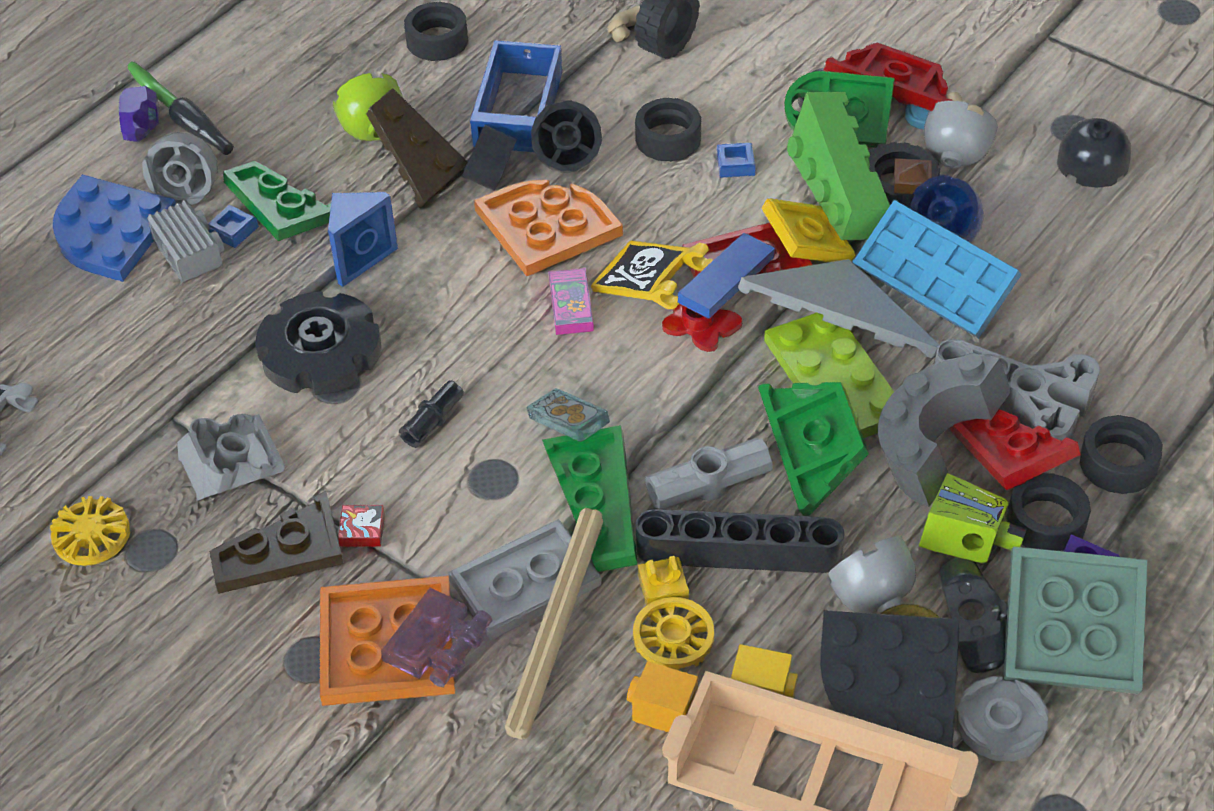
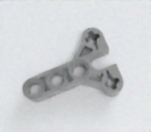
M947 339L938 345L935 364L948 359L963 357L969 353L1000 357L1011 392L999 409L1017 416L1020 424L1032 429L1039 425L1050 430L1051 437L1062 441L1066 437L1070 439L1074 437L1078 416H1085L1093 400L1100 366L1094 358L1088 355L1076 354L1062 362L1030 366L958 339Z

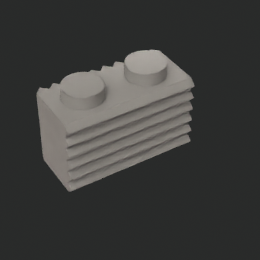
M183 200L181 204L176 203L174 207L170 206L168 210L163 208L161 212L156 211L154 215L150 214L147 219L153 240L169 265H171L172 270L177 274L181 283L223 266L220 253L224 252V246L221 238L216 231L209 233V225L205 215L201 210L194 211L188 201Z

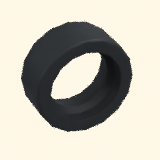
M429 2L419 5L411 10L404 20L407 48L414 56L428 61L447 60L464 51L468 44L466 15L461 8L451 3ZM443 27L451 29V31L441 35L431 36L422 34L423 31L430 28Z
M660 98L646 103L636 113L635 142L638 149L647 157L658 161L672 162L692 155L698 149L701 142V115L698 109L691 103L678 98ZM662 124H676L684 127L686 130L679 134L661 135L652 132L650 129Z
M1107 416L1092 423L1086 431L1080 452L1079 464L1084 475L1099 488L1119 494L1139 492L1150 486L1156 477L1162 459L1163 444L1158 433L1147 423L1129 416ZM1108 443L1126 444L1136 449L1144 457L1145 461L1133 466L1116 465L1106 460L1098 452L1097 448Z
M1042 473L1027 480L1024 484L1014 487L1006 517L1007 522L1027 529L1022 542L1024 547L1063 551L1071 535L1083 539L1091 507L1089 497L1077 483L1061 475ZM1035 501H1050L1068 510L1073 517V521L1063 526H1046L1028 517L1023 509L1024 506Z

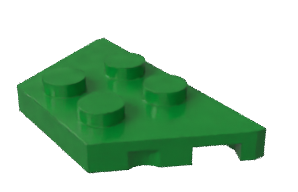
M822 382L819 385L793 383L792 388H773L771 384H761L758 386L798 509L803 516H809L869 455L846 389L841 382Z

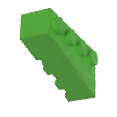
M806 92L793 135L787 143L788 154L814 194L816 201L822 206L829 223L834 227L840 239H868L890 207L877 172H870L869 170L870 154L867 146L859 145L855 135L859 126L855 116H848L844 107L849 103L846 93Z

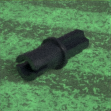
M449 380L429 401H421L416 414L399 429L402 440L411 447H419L432 430L445 423V415L463 397L464 390L455 381Z

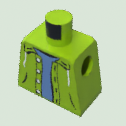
M947 473L929 511L918 547L979 563H986L994 545L1008 550H1012L1013 547H1021L1027 529L1003 521L1009 504L1005 498Z

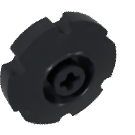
M322 291L290 298L280 304V313L267 315L257 330L256 350L259 361H262L266 377L278 387L292 393H299L302 389L310 388L314 390L315 395H324L346 389L358 382V372L373 369L381 352L379 325L374 323L372 310L359 299L343 293H338L337 296L328 298L323 295Z

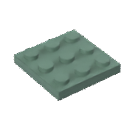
M1013 547L1010 560L1003 680L1015 681L1016 679L1027 683L1140 694L1143 683L1147 560Z

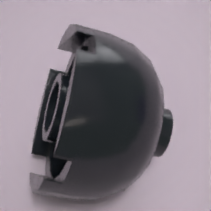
M572 100L557 102L553 105L550 104L544 107L534 120L531 129L532 148L538 160L547 168L560 173L577 172L589 166L597 157L602 143L601 127L595 113L584 104Z
M1101 118L1083 119L1071 126L1063 135L1059 146L1057 165L1065 177L1067 172L1076 177V183L1079 185L1094 188L1112 186L1117 183L1119 177L1123 175L1125 177L1128 173L1131 143L1125 131L1116 123Z

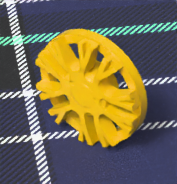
M88 496L87 499L81 497L82 502L69 508L65 505L63 510L58 511L59 517L52 520V525H50L51 542L57 555L64 561L81 566L94 565L112 558L125 546L130 535L128 517L122 506L113 503L109 497L105 499L104 496H100L99 499H93L92 496ZM92 509H96L95 514H92ZM106 510L111 511L108 515L102 516ZM84 511V513H83L82 515H76V514H78V513ZM60 532H70L67 535L59 537ZM109 533H121L117 541L108 538ZM103 544L106 550L99 552L97 547ZM81 547L89 549L88 556H78L77 553Z
M680 597L662 598L649 603L638 613L633 624V641L637 653H640L649 662L675 670L691 665L697 667L699 662L702 663L705 656L710 654L713 647L714 624L709 613L696 602ZM675 607L689 610L686 617L674 615ZM662 608L665 609V612L667 614V616L663 618L659 612V609ZM649 617L657 623V626L650 627L642 623ZM698 618H701V619H702V620H700V621L694 623L693 625H690L692 622H694V621L697 620ZM707 632L706 639L693 636L695 633ZM658 646L660 649L655 654L648 649ZM665 651L671 652L670 658H664ZM680 652H683L688 656L683 658H677L676 655Z

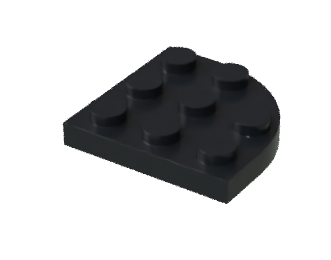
M824 610L820 668L824 689L834 710L854 718L953 748L960 620Z

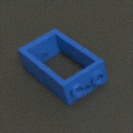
M494 40L470 119L473 147H475L486 124L517 138L512 151L534 152L531 129L536 117L492 113L503 73L547 76L538 114L544 107L550 104L553 105L563 72L561 45Z

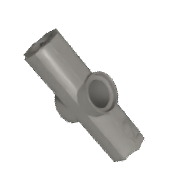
M754 438L722 450L706 446L696 450L691 456V461L645 476V485L655 509H665L696 497L708 501L716 500L723 496L727 486L772 471V460L768 447L762 438Z

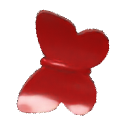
M680 303L673 309V313L662 321L663 332L672 336L691 335L694 345L706 352H713L718 348L719 337H729L742 327V317L736 312L719 309L708 319Z

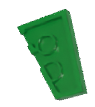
M256 161L223 171L224 184L277 241L329 223L331 203L328 205L316 200V194L306 188L299 191L288 185L286 177Z

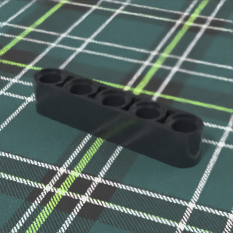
M651 509L641 513L637 518L636 550L637 555L644 562L653 560V562L669 559L670 556L679 557L681 566L829 573L842 560L845 533L838 521L827 517Z

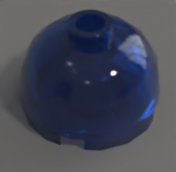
M941 175L929 178L914 191L913 195L915 197L911 201L910 207L908 206L909 209L969 243L974 241L982 228L984 210L980 197L970 184L959 178Z

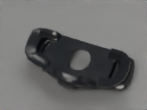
M963 558L952 559L942 565L940 577L951 619L960 620L959 651L966 668L973 673L996 670L1004 664L1008 606L1004 600L1000 599L995 589L986 580L975 561ZM975 602L980 604L985 611L981 618L969 621L959 615V609L965 603Z

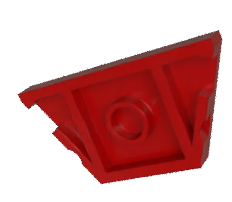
M878 42L867 45L864 49H855L847 52L845 60L838 61L830 57L825 63L824 71L894 78L892 97L902 104H913L933 111L936 103L952 101V99H947L946 97L948 85L946 80L943 79L944 73L940 64Z

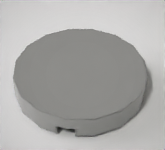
M991 676L975 681L963 692L956 712L957 729L964 742L977 754L994 761L1013 762L1029 757L1042 745L1048 729V709L1040 694L1026 683L1016 679L1013 683L1003 680V677Z

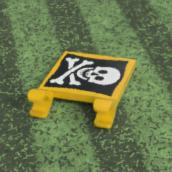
M630 240L591 284L593 292L653 300L664 308L671 310L679 305L678 296L673 295L678 286L675 281L670 280L684 263L701 272L713 259L703 257L709 251L708 246L704 243H698L691 248Z

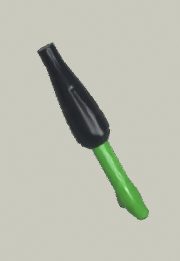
M131 61L128 64V70L141 86H147L156 92L158 100L169 108L170 118L188 133L202 138L206 143L214 146L224 155H228L233 151V144L220 133L214 123L194 102L185 97L177 98L136 62Z

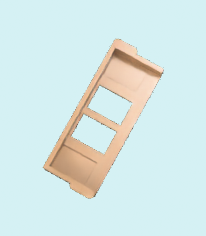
M705 671L687 716L679 715L674 719L662 747V754L668 759L669 784L732 804L733 808L741 811H831L815 804L835 749L883 764L867 811H956L959 798L967 796L970 791L979 761L978 756L971 751L963 752L708 671ZM775 730L821 744L801 800L754 785Z

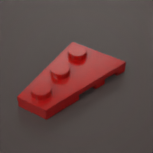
M998 409L991 420L976 418L961 421L950 427L951 432L1006 491L1081 455L1077 441L1067 437L1062 441L1051 437L1050 430L1039 425L1032 429L1020 424L1017 416Z

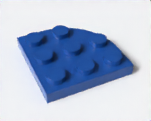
M82 174L63 197L53 217L55 239L63 256L76 267L123 282L154 242L147 219L150 214L154 215L156 211L161 212L163 208L168 210L170 206L174 207L176 201L169 197Z

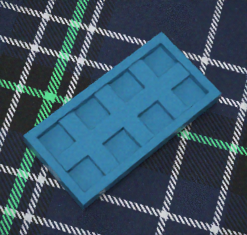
M895 200L853 261V264L859 269L978 339L1021 277L1019 270Z

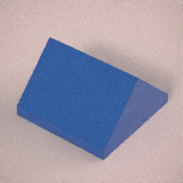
M332 193L328 233L337 282L340 286L344 287L398 249L391 197L388 193Z

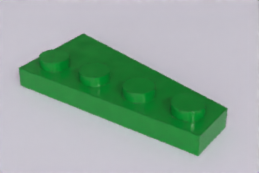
M621 425L543 439L545 450L575 522L577 523L580 512L584 508L598 510L602 513L603 524L591 555V561L597 572L638 565L625 442Z

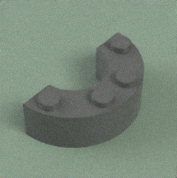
M969 353L963 357L936 363L906 377L903 384L895 390L886 402L878 423L879 442L895 482L912 500L930 507L948 473L939 446L935 443L936 439L946 429L961 421L976 418L991 420L1010 394L1011 390L1000 357Z

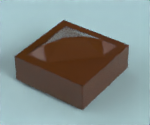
M895 159L894 193L931 195L932 160Z

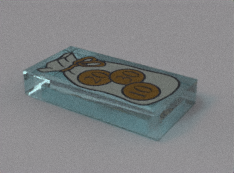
M557 388L526 407L530 419L580 442L610 422L607 410Z

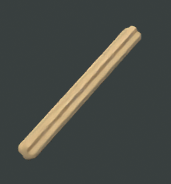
M584 508L580 512L505 724L506 733L510 737L525 740L530 735L603 524L602 513L598 510Z

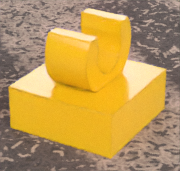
M670 556L669 559L654 562L649 560L644 564L637 565L638 577L646 605L667 597L689 599V589L679 557Z

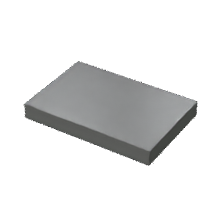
M559 519L448 572L451 584L489 641L545 614L572 537ZM590 561L577 597L601 586V576Z

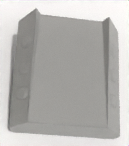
M236 414L230 417L227 423L219 424L210 418L195 419L191 422L189 433L177 442L178 460L182 462L196 492L197 501L285 471L284 463L259 414L254 416Z

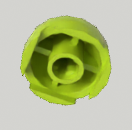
M371 73L362 74L347 81L337 91L339 98L336 103L333 100L336 116L344 131L358 140H380L366 115L369 108L392 88L403 97L396 79L388 74L382 73L383 78H373Z

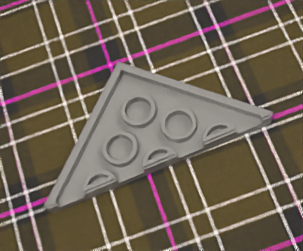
M849 259L745 276L741 278L738 289L742 293L748 294L757 291L771 296L770 302L797 312H800L801 307L807 310L823 314L822 320L849 330H852L854 325L876 333L874 339L903 348L906 343L920 349L926 357H936L939 344Z

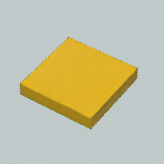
M767 198L761 209L791 257L826 262L849 259L852 262L856 256L849 242L841 240L834 227L829 223L822 206Z

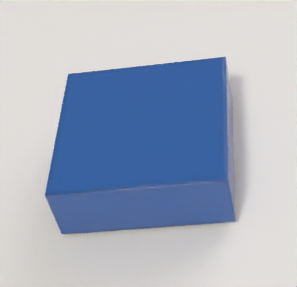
M752 143L717 145L716 154L720 178L755 176Z
M230 204L208 223L209 233L216 231L221 241L233 248H236L259 227L256 217Z

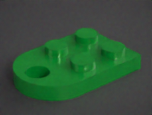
M828 71L807 73L794 81L786 93L784 109L787 123L794 131L800 112L796 111L792 105L796 99L805 98L806 92H845L849 101L848 105L844 106L848 116H855L859 126L857 132H855L859 145H866L871 148H877L881 144L885 145L894 78Z

